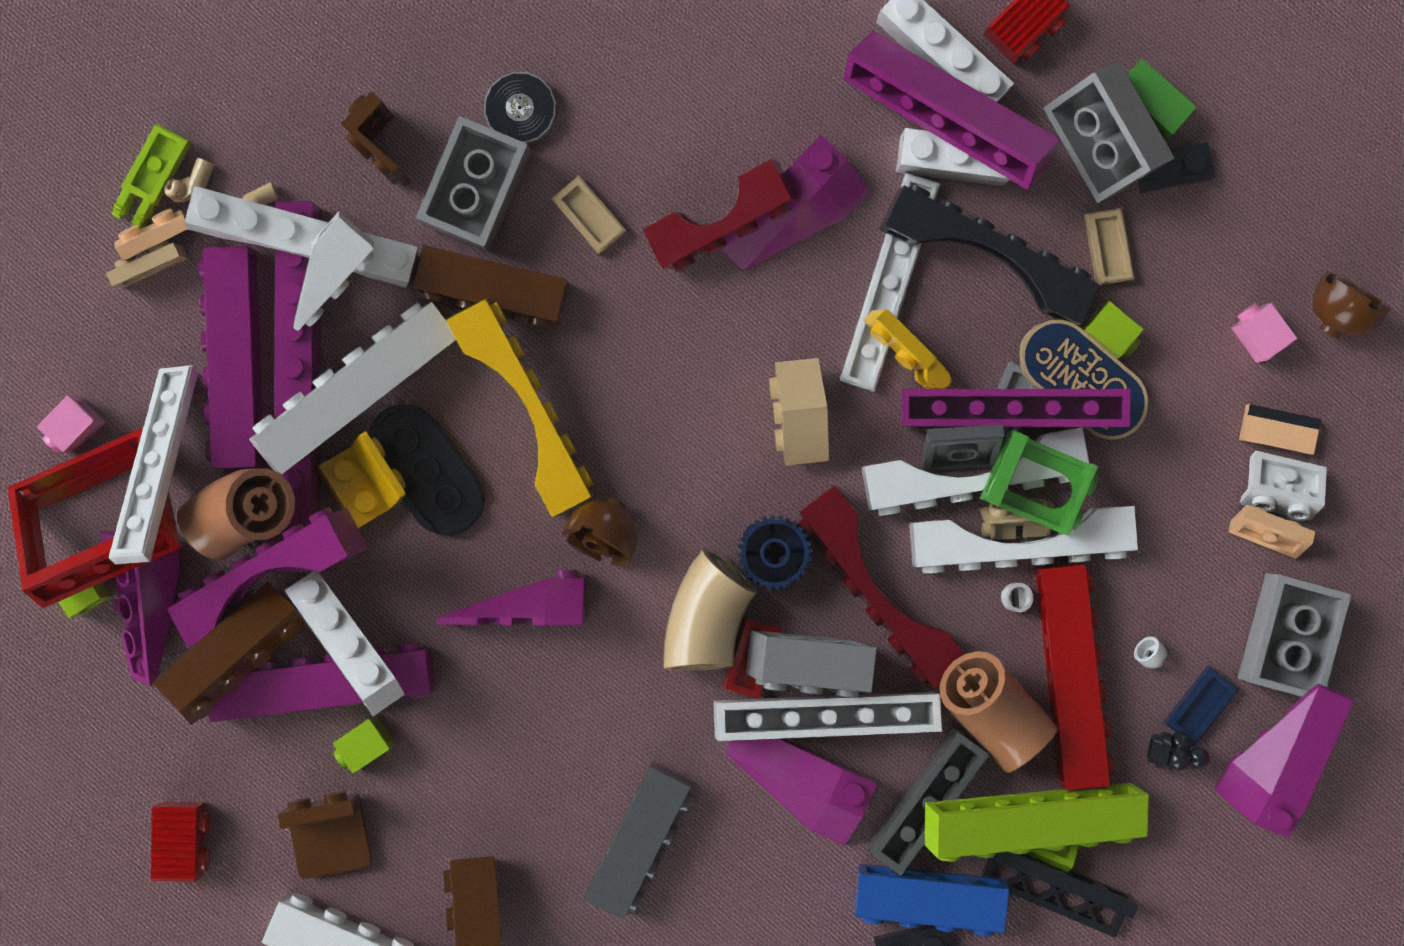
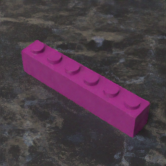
M875 30L863 39L848 55L844 81L1026 190L1051 165L1060 141L1058 137Z
M248 246L203 248V258H199L198 262L199 276L201 280H204L205 294L200 296V311L202 316L206 318V331L201 333L202 350L204 353H207V367L203 368L202 380L204 388L208 389L209 404L204 406V421L210 427V440H207L205 444L206 460L211 462V469L264 468V458L249 441L256 434L252 427L262 420L256 251Z
M902 389V426L968 427L1003 424V427H1130V389Z
M420 642L397 645L398 651L384 653L383 647H374L405 695L400 698L428 695L436 691L430 647L420 648ZM325 654V661L311 662V656L288 659L289 665L275 667L274 661H267L263 666L255 668L243 679L239 688L232 693H227L214 705L213 710L209 714V722L363 703V701L329 654Z

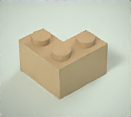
M819 358L775 362V377L769 378L771 400L778 399V402H773L775 425L781 424V429L774 430L776 451H783L785 466L829 461L828 408Z

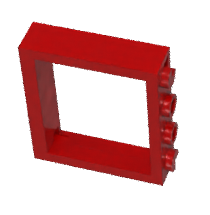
M143 428L7 487L22 591L42 609L147 563L114 564L109 559L113 537L47 567L38 510L131 470L134 465ZM169 490L151 561L181 548Z

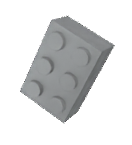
M1120 62L1092 73L1043 107L1097 203L1124 190L1174 159Z
M459 116L416 219L426 227L490 253L532 152L528 144Z
M1265 573L1238 679L1301 697L1317 684L1327 687L1352 594L1279 574Z
M751 630L745 674L755 678V684L764 685V688L769 690L786 691L787 685H791L793 688L800 689V692L823 694V688H827V691L836 692L838 696L859 698V691L872 692L876 647L856 640Z

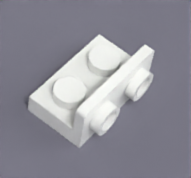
M1255 451L1250 457L1248 489L1241 496L1240 504L1243 506L1259 507L1267 512L1286 515L1296 521L1312 520L1325 506L1327 467Z

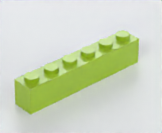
M1133 783L1110 784V786L1067 791L1059 789L925 802V846L938 859L954 862L960 860L962 856L971 855L980 858H991L1000 852L1027 854L1030 852V849L1038 848L1058 851L1064 849L1067 845L1078 844L1084 847H1095L1099 845V842L1105 841L1130 843L1133 841V838L1147 837L1149 794Z

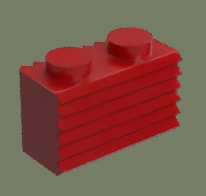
M1014 0L986 28L983 35L1013 65L1021 57L1027 62L1041 48L1042 45L1038 40L1046 32L1053 36L1068 21L1063 15L1070 8V4L1065 0Z
M160 802L153 806L151 810L150 880L196 882L204 876V872L208 871L210 865L209 849H204V835H208L211 826L210 813L205 812V802Z

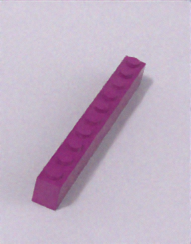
M275 201V208L322 221V209L312 201ZM275 249L274 419L286 411L283 404L300 391L304 396L316 388L313 381L321 375V316L311 327L304 324L299 331L293 328L309 258ZM321 444L281 474L291 485L295 496V511L289 525L279 535L274 536L277 543L284 540L282 536L284 531L301 523L305 528L311 524L309 517L320 511V473L317 468L321 465ZM298 567L274 568L273 572H313V570Z

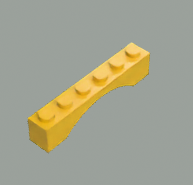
M488 298L448 318L446 322L462 352L498 372L515 389L525 404L534 424L538 443V467L535 487L551 517L590 498L591 491L588 487L594 485L585 466L583 465L578 468L571 455L577 453L568 434L565 433L561 436L554 423L560 419L550 401L543 403L537 390L542 388V385L533 368L525 370L520 360V357L525 355L516 336L513 335L508 338L502 326L507 320L499 304L495 302L491 305Z

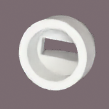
M1011 583L1003 589L1000 599L1007 610L1011 612H1025L1033 603V593L1023 583ZM1012 590H1013V597H1014V604H1015L1014 607L1012 606V594H1011V591H1012Z
M1146 637L1135 647L1134 657L1144 667L1157 669L1167 659V650L1155 637Z

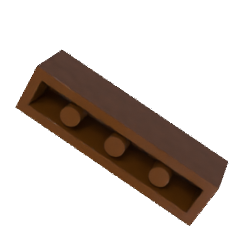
M423 245L413 288L422 293L421 299L443 304L444 298L458 301L457 308L463 310L488 298L491 305L495 302L499 304L506 320L514 321V317L517 315L529 318L528 325L549 329L550 324L560 325L569 282L565 278Z
M267 581L152 684L192 726L198 719H203L209 715L214 705L227 693H232L239 688L243 679L255 668L263 666L277 648L284 642L292 640L305 623L296 608Z
M487 856L450 860V870H443L444 893L452 892L453 907L446 908L447 931L455 930V946H502L495 857Z

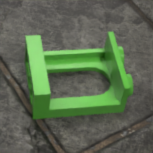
M1008 431L980 499L1069 536L1071 529L1075 531L1082 521L1084 510L1080 508L1085 496H1091L1097 486L1099 476L1095 475L1098 466L1085 463L1031 440L1029 436L1017 431ZM1021 456L1055 470L1068 478L1071 483L1072 492L1066 504L1059 508H1048L1007 490Z

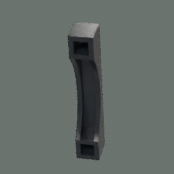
M910 184L907 187L904 185L897 190L878 230L910 246L926 242L949 241L970 245L988 252L1005 263L1020 277L1032 294L1040 312L1056 320L1069 321L1077 326L1082 324L1100 287L1098 283L1091 280L1092 275L1077 267H1072L1070 270L1058 264L1060 259L1057 256L1042 250L1037 253L1027 248L1028 243L1018 236L1008 234L1005 237L994 231L995 225L989 221L978 217L972 220L962 215V208L948 201H943L941 204L929 198L930 192L920 186Z

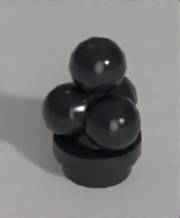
M1162 732L1161 735L1153 733L1147 751V762L1154 763L1155 767L1159 769H1165L1167 765L1175 771H1183L1189 765L1194 769H1203L1209 764L1210 757L1206 749L1202 747L1191 749L1192 740L1184 732H1176L1172 736L1166 732Z

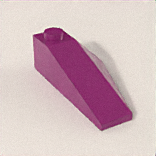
M822 134L784 172L798 199L797 202L789 205L792 211L776 220H771L769 216L757 223L759 229L747 236L739 238L738 234H735L725 240L727 246L721 250L743 271L815 235V233L832 224L844 220L870 194L871 191L850 162Z
M116 530L100 531L101 543L113 538ZM181 548L113 577L118 599L112 600L114 611H119L120 617L125 623L126 629L122 631L121 639L132 679L148 686L153 685L152 683L158 678L170 620L167 608L171 607L174 601L180 572L179 558L181 556Z
M556 570V577H549L437 617V625L489 624V622H496V624L515 625L525 624L526 621H533V625L541 626L583 625L587 621V577H578V570Z
M1321 684L1314 686L1285 711L1283 719L1269 731L1267 729L1263 730L1257 736L1258 740L1244 752L1240 750L1231 758L1215 786V791L1253 824L1289 838L1307 809L1354 703L1353 697Z
M783 738L732 740L725 752L731 760L812 832L843 845H846L862 820L877 786L873 777Z

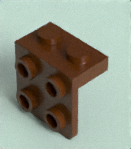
M372 91L366 97L361 95L351 104L348 110L350 114L341 123L348 131L344 138L366 160L373 155L376 159L372 164L393 185L400 180L407 186L411 180L371 142L394 117L393 114Z
M346 790L328 793L324 795V800L310 802L309 797L287 802V808L277 814L280 829L290 827L298 874L301 878L308 879L365 868L371 863L372 857L359 793L347 795Z

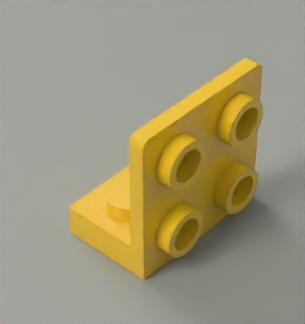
M366 431L357 437L350 448L319 465L317 468L341 508H348L358 529L393 509L406 495L404 491L406 485L402 476L396 469H390L383 458L385 457V451L375 437L370 438Z

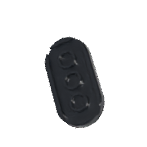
M405 404L393 405L380 412L372 422L369 436L370 438L375 437L385 451V457L383 458L390 469H396L402 476L406 485L404 488L406 495L402 498V501L415 519L426 530L440 535H457L470 529L482 514L485 502L484 490L475 473L435 418L418 406Z

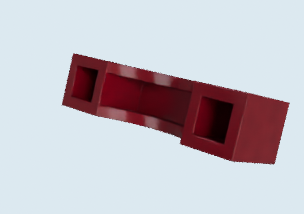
M769 159L738 176L739 194L731 212L716 223L700 225L683 213L673 212L644 228L643 231L661 268H674L676 272L684 270L695 263L693 257L704 251H706L707 255L713 254L726 247L727 243L725 240L735 234L742 238L759 229L757 224L759 221L769 216L771 220H776L791 212L792 210L789 205L797 202L798 199L779 161Z

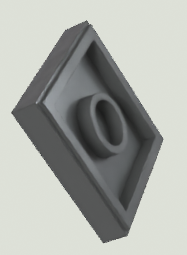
M1003 424L928 429L921 457L922 470L934 471L993 467L1004 439Z

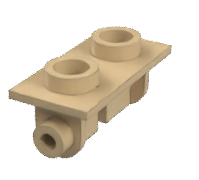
M1041 498L1029 499L1045 507L1055 508L1052 501ZM993 504L979 507L985 522L981 524L982 537H989L992 541L1015 539L1016 526H1022L1023 538L1049 536L1050 532H1056Z

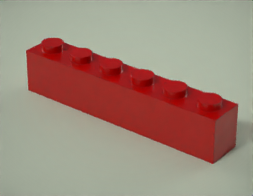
M1079 563L1035 568L1051 719L1058 726V731L1053 738L1059 786L1066 791L1110 786L1109 775H1114V763L1111 753L1106 752L1105 739L1110 738V727L1107 717L1102 716L1101 702L1106 701V690L1103 680H1098L1097 666L1102 664V654L1099 644H1094L1093 629L1098 627V618L1095 607H1090L1089 593L1094 591L1092 573L1090 570L1086 571L1085 564Z

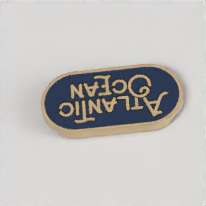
M1050 320L1037 324L1026 333L1019 349L1020 368L1025 379L1036 389H1130V427H1083L1086 432L1097 438L1116 440L1129 436L1141 426L1148 410V395L1145 386L1132 371L1112 356L1084 330L1069 321Z

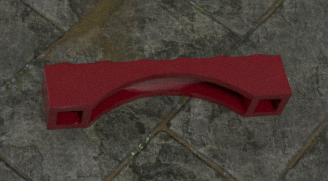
M832 485L798 511L802 516L798 524L810 539L817 536L825 546L820 552L832 568H835L837 565L841 567L847 575L842 581L852 595L856 598L861 594L870 605L864 609L877 627L882 623L892 634L887 638L888 642L899 656L904 653L908 655L914 663L909 669L920 684L924 685L928 682L933 688L938 687L946 669L964 653L948 632L923 625L908 618L893 607L879 592L867 572L860 553L857 534L858 514L836 485Z

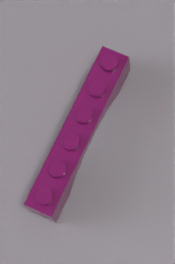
M330 507L311 515L309 517L311 524L305 528L301 523L282 533L283 541L277 543L276 539L257 547L255 549L257 556L251 559L250 555H246L230 563L231 571L227 574L221 570L203 580L205 587L200 589L196 585L178 594L177 596L180 601L167 608L187 648L196 645L237 609L259 578L271 569L298 567L321 572L339 565L367 549L368 546L348 508L332 513Z

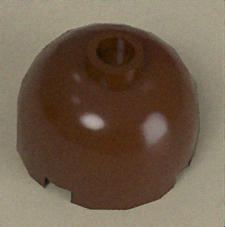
M1326 271L1313 293L1312 300L1314 314L1323 322L1320 329L1336 339H1339L1342 334L1351 337H1361L1374 331L1383 322L1391 307L1389 305H1381L1379 308L1378 306L1382 300L1348 280H1345L1344 283L1335 278L1337 274Z
M606 498L605 501L592 500L583 503L574 510L562 531V536L569 534L566 540L567 543L579 552L600 561L601 555L613 558L610 564L615 566H625L630 562L638 541L637 525L634 519L625 511L626 506L613 498Z

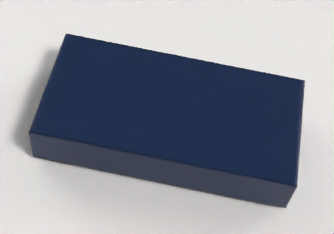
M1206 666L1162 723L1175 733H1187L1192 740V746L1195 747L1239 689L1212 667Z

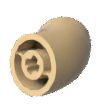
M702 548L690 565L673 601L664 641V670L701 671L734 666V647L738 628L749 603L757 593V589L733 564L707 548Z

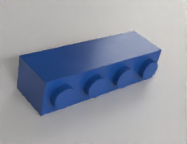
M859 864L855 917L862 918L863 922L869 924H883L884 920L899 922L900 926L906 928H919L921 924L936 926V929L944 932H956L958 928L971 929L977 935L993 936L995 932L1005 933L1009 888L1004 878L908 868L905 869L902 875H899L888 866Z

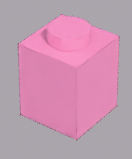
M1254 303L1237 315L1240 321L1231 327L1256 363L1269 360L1297 339L1272 303L1260 307Z
M67 395L37 428L45 435L42 439L52 450L57 453L62 451L63 453L76 454L106 422L81 397Z

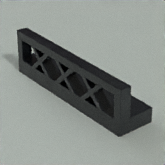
M1011 852L996 853L994 857L987 859L980 875L994 877L991 875L997 862L1016 870L1017 875L1006 879L1010 894L1116 938L1125 916L1133 919L1139 906L1130 894L1073 870L1067 872L1025 854H1014ZM1035 877L1049 883L1051 889L1034 894L1029 892L1024 880ZM1021 882L1023 889L1013 884ZM1068 891L1082 897L1084 903L1071 909L1062 905L1058 894ZM1054 896L1056 902L1048 900L1047 898ZM1101 905L1115 911L1111 924L1108 925L1096 920L1092 908ZM1088 910L1090 917L1082 914L1081 912Z

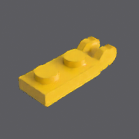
M888 309L871 311L863 321L871 328L869 332L873 338L883 345L888 344L897 353L895 355L896 360L903 367L915 371V381L922 385V388L946 389V387H949L950 380L952 379L950 378L951 374L948 373L949 371L945 370L946 368Z

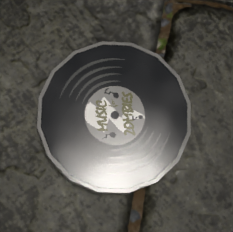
M512 72L501 76L490 86L484 99V116L490 129L530 145L542 137L544 138L551 131L556 120L557 104L551 88L540 77L529 72Z

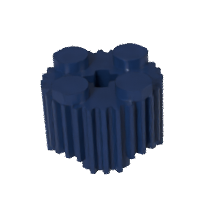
M770 516L769 520L766 517H762L761 522L755 520V524H749L746 530L743 531V537H740L742 544L737 546L741 549L740 552H737V556L741 557L738 562L740 565H744L741 570L746 573V577L750 578L754 584L758 582L761 588L766 585L767 590H771L772 587L775 590H779L780 586L783 589H787V584L793 586L794 580L800 581L799 576L806 574L804 568H809L807 562L812 561V558L809 557L812 549L808 548L811 545V541H806L808 535L801 533L803 528L798 527L796 522H790L789 518H785L783 521L782 516H778L777 519H775V516ZM771 542H778V548H784V555L778 556V562L775 563L770 562V557H764V550L770 548Z

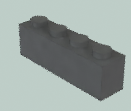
M953 727L868 842L867 846L870 853L899 875H902L925 844V802L957 799L988 758L989 754Z
M653 762L651 763L585 893V901L624 920L628 910L635 913L644 894L639 891L644 878L646 877L649 880L653 878L661 861L656 858V855L661 845L669 846L677 830V827L672 825L677 813L685 814L694 794L688 792L691 788L690 781Z

